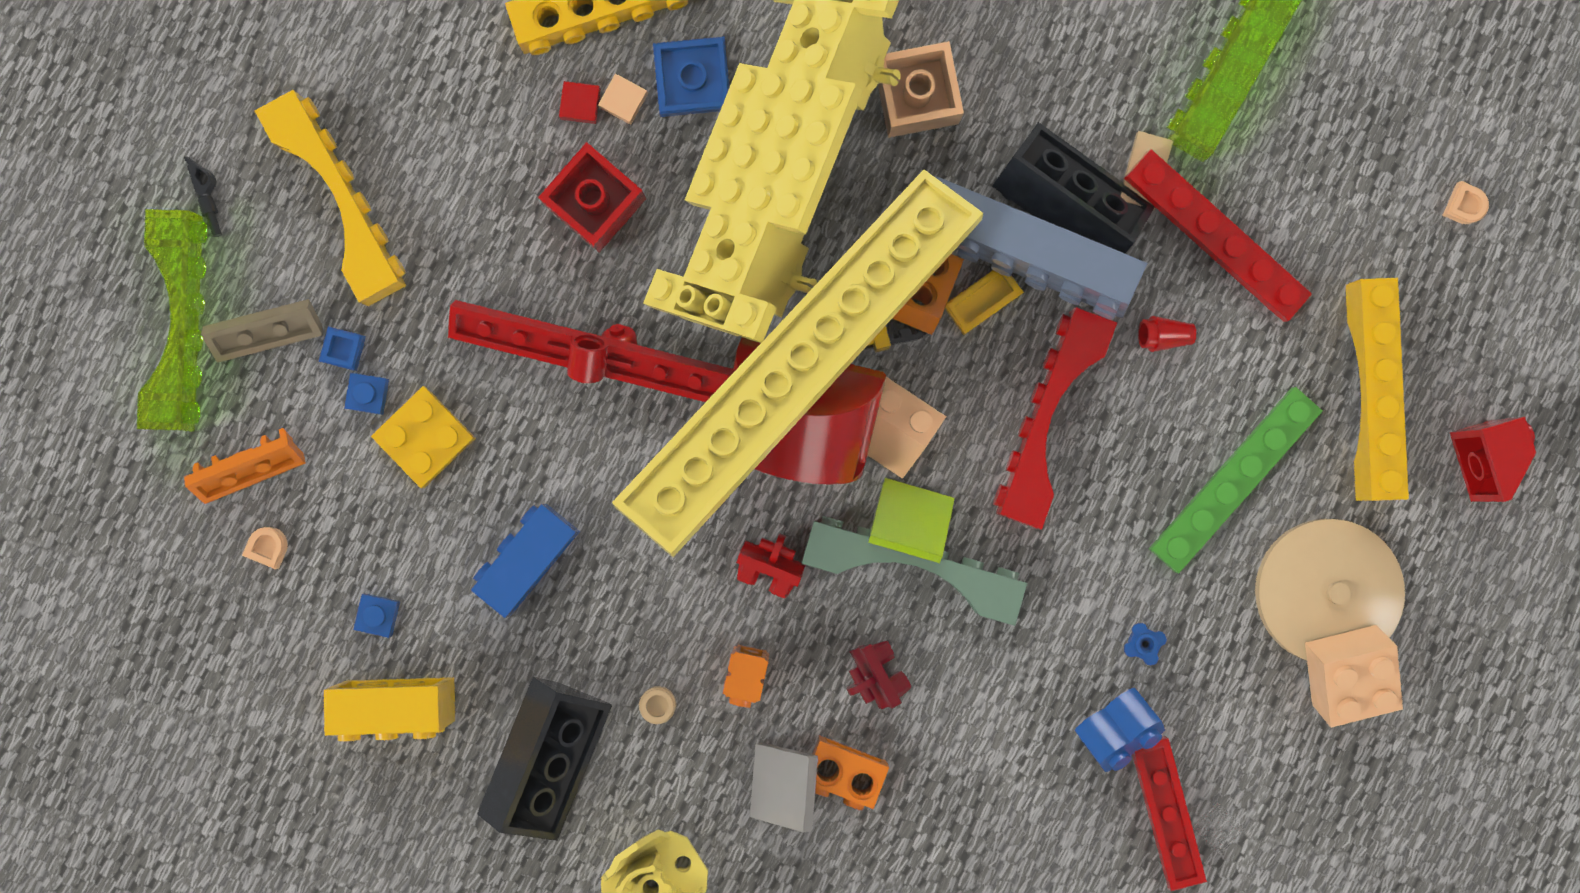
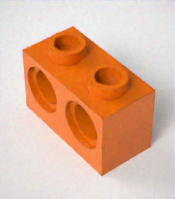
M951 254L934 272L936 276L931 275L892 319L932 335L942 317L964 259ZM912 299L920 300L924 305H918Z
M819 735L812 755L818 756L817 767L822 761L831 760L838 765V769L834 775L829 777L822 776L817 771L815 793L824 797H829L830 793L843 797L842 802L857 810H863L864 806L874 809L889 770L888 762ZM860 773L868 774L872 778L871 785L864 790L856 789L851 784L853 778Z

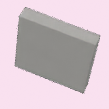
M767 743L756 744L750 817L803 833L812 831L818 756Z

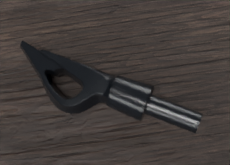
M185 156L184 159L188 164L187 168L198 197L201 214L207 218L213 237H219L222 235L215 215L218 213V209L211 196L212 191L217 185L216 178L212 172L203 168L188 156ZM200 171L208 177V181L205 184L200 180Z

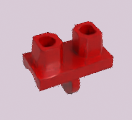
M779 533L776 543L765 538L761 539L759 545L745 540L736 561L739 564L737 580L748 585H755L761 572L773 577L768 591L785 599L794 586L798 587L806 565L793 559L795 550L782 546L786 535Z

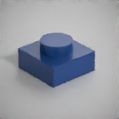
M350 373L344 409L383 415L389 379Z
M366 593L362 594L353 630L387 638L392 637L400 601Z

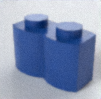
M1135 687L1116 697L1105 709L1094 713L1075 729L1080 740L1104 772L1112 769L1118 771L1124 768L1131 761V755L1141 748H1152L1161 740V734L1165 731L1160 718Z

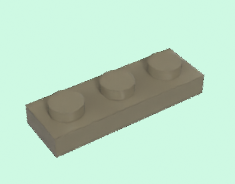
M307 299L203 326L201 336L218 363L322 336L323 327L310 300Z

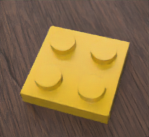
M422 386L371 436L421 489H424L476 439L425 386Z

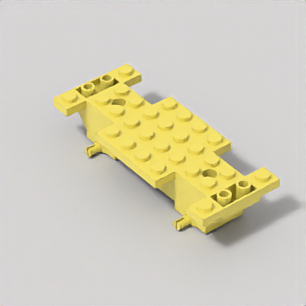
M773 0L778 3L792 4L769 65L767 68L739 63L685 197V201L708 209L710 212L684 277L657 269L643 304L694 323L762 343L773 316L782 318L788 300L795 291L808 294L812 289L811 287L817 284L816 279L801 276L802 265L809 250L801 242L808 231L855 110L864 111L870 94L877 84L884 83L896 86L899 83L896 79L900 80V71L884 68V59L891 42L884 36L882 17H893L899 0Z

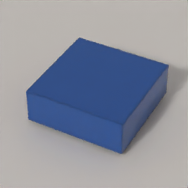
M328 327L319 362L357 371L366 336Z

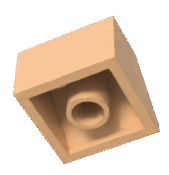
M886 377L867 456L903 479L947 416Z

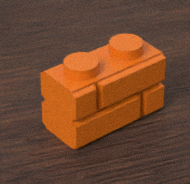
M743 645L734 646L723 689V694L726 697H730V704L750 708L752 702L760 701L769 661V653L766 650Z

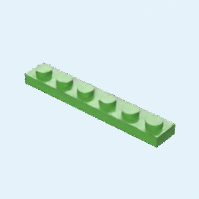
M1292 387L1151 545L1149 550L1175 573L1179 574L1323 410L1297 387Z

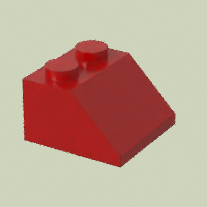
M1516 417L1490 420L1449 432L1471 502H1506L1512 500L1536 455L1534 446L1535 434L1530 424L1527 423L1526 418Z

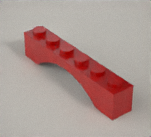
M1077 307L1071 310L1069 315L1063 314L1061 316L1055 333L1061 337L1056 349L1050 348L1043 365V368L1048 370L1044 383L1038 382L1031 397L1030 402L1036 404L1031 418L1025 416L1019 429L1018 436L1023 438L1018 452L1015 450L1011 452L1006 465V471L1011 472L1006 486L1000 484L994 497L993 505L998 506L997 515L1042 530L1054 498L1046 463L1047 433L1052 415L1061 396L1071 383L1089 366L1106 356L1117 322Z

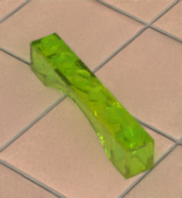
M145 209L144 246L154 258L165 281L169 296L170 326L162 358L150 379L138 392L137 429L195 432V424L200 420V406L196 402V388L201 385L202 372L200 367L197 366L198 351H201L203 347L201 330H199V315L203 314L205 308L204 297L200 293V280L206 274V263L201 254L202 243L206 242L208 232L203 217L190 210Z

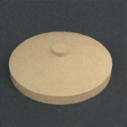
M1319 519L1291 528L1271 545L1258 569L1255 594L1258 612L1268 633L1286 651L1307 661L1306 642L1377 625L1390 638L1402 616L1405 602V584L1395 555L1379 536L1353 522L1337 519Z

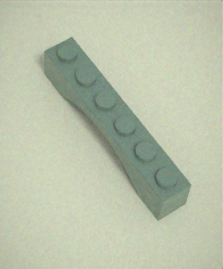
M826 516L822 517L821 522L813 521L802 564L835 574L871 563L896 562L917 566L938 575L950 583L967 600L974 612L979 616L1016 625L1027 586L1026 582L1018 580V572L998 567L997 573L983 570V562L963 557L961 563L948 560L949 552L946 551L943 552L940 563H936L868 543L871 533L870 529L858 526L856 533L842 529L843 521Z

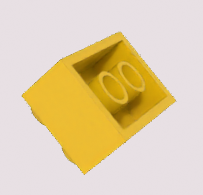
M454 677L350 680L324 689L325 736L338 735V741H356L361 739V735L375 734V740H393L399 738V734L413 733V739L435 738L436 733L444 732L447 726L455 722Z

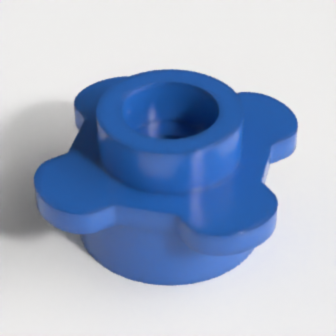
M1136 623L1132 627V634L1129 637L1128 643L1124 645V652L1129 657L1136 656L1143 659L1147 665H1154L1158 662L1157 654L1160 647L1166 643V636L1161 631L1153 632L1147 629L1143 623ZM1143 641L1148 642V646L1145 648L1142 646Z

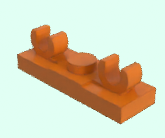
M281 428L279 429L280 438L271 441L266 435L261 436V446L238 452L223 460L214 455L211 457L212 466L204 468L198 462L195 463L192 469L193 473L184 476L185 487L200 501L207 504L306 464L303 452L294 444L288 432Z

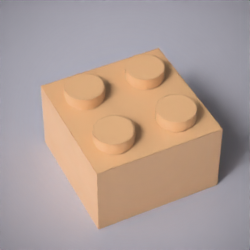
M950 41L886 54L884 68L900 71V80L896 79L899 82L896 86L884 83L878 84L888 138L960 123L964 111Z
M1377 625L1305 643L1312 704L1331 728L1403 710L1397 645Z

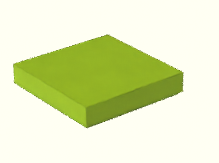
M885 478L868 543L940 563L943 557L955 498Z

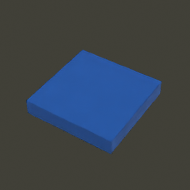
M725 37L653 43L660 117L719 112L730 88Z

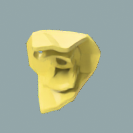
M658 829L642 837L615 856L610 868L601 877V893H706L708 869L688 837L673 831L664 832ZM686 856L690 859L691 864L686 868H677V858ZM654 880L658 883V886L650 887L646 881Z

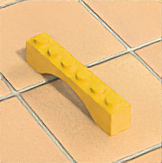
M291 90L256 109L255 113L271 142L282 150L308 162L322 176L332 191L340 209L344 227L345 252L341 271L358 302L369 307L405 287L406 284L401 276L405 275L406 271L396 255L390 257L384 244L389 242L381 226L378 223L373 225L367 215L368 212L372 211L371 207L361 192L355 193L350 181L354 180V176L344 160H337L333 152L337 145L326 128L320 129L316 121L320 114L309 97L304 99L297 92Z
M1398 278L1360 279L1346 285L1347 324L1356 350L1361 387L1360 433L1354 459L1356 501L1409 499Z

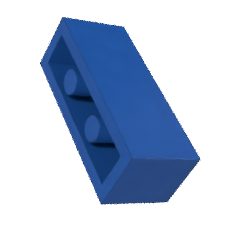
M541 504L539 508L533 505L520 520L524 526L516 536L510 533L498 546L497 551L500 555L491 565L489 562H486L473 578L477 583L471 591L504 618L511 616L580 533L576 527L548 504Z

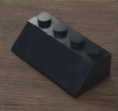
M1039 122L992 185L1006 199L1013 201L1032 216L1124 254L1135 243L1155 208L1151 203L1124 185L1118 178ZM1123 192L1141 206L1127 203L1121 197V193Z
M532 677L477 815L499 833L558 841L612 704L559 682Z

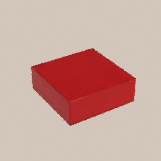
M563 81L559 118L567 121L596 124L601 92L600 86Z

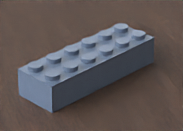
M935 177L983 212L982 221L956 248L958 250L957 254L960 257L971 262H977L978 259L991 263L992 270L1010 277L1012 273L1026 278L1025 283L1041 291H1045L1046 287L1060 292L1059 297L1062 300L1071 304L1079 305L1080 302H1084L1093 306V312L1111 320L1115 316L1123 318L1148 263L950 181Z

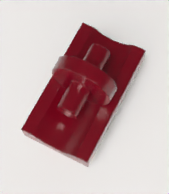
M882 641L872 645H862L849 651L857 665L849 670L854 681L853 684L846 688L849 696L860 693L865 704L875 699L879 709L886 707L892 709L902 703L900 697L910 690L912 686L902 671H897L889 677L887 676L882 665L895 658L889 642Z

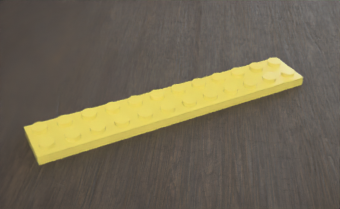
M923 170L612 502L614 507L669 555L674 557L982 221L983 212L926 170Z

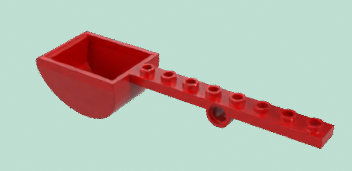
M455 300L450 305L448 338L566 367L567 375L577 382L596 383L606 377L706 402L761 344L742 337L737 347L734 368L732 369ZM850 364L758 464L755 470L788 480L812 484H845L861 478L865 468L886 374L882 371Z

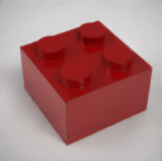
M587 142L538 197L551 212L599 253L646 200L641 188Z

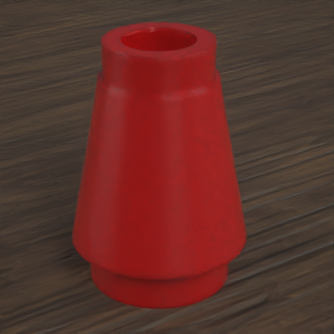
M1151 316L1149 319H1143L1140 322L1138 329L1139 344L1141 348H1148L1150 352L1193 345L1196 340V327L1193 323Z

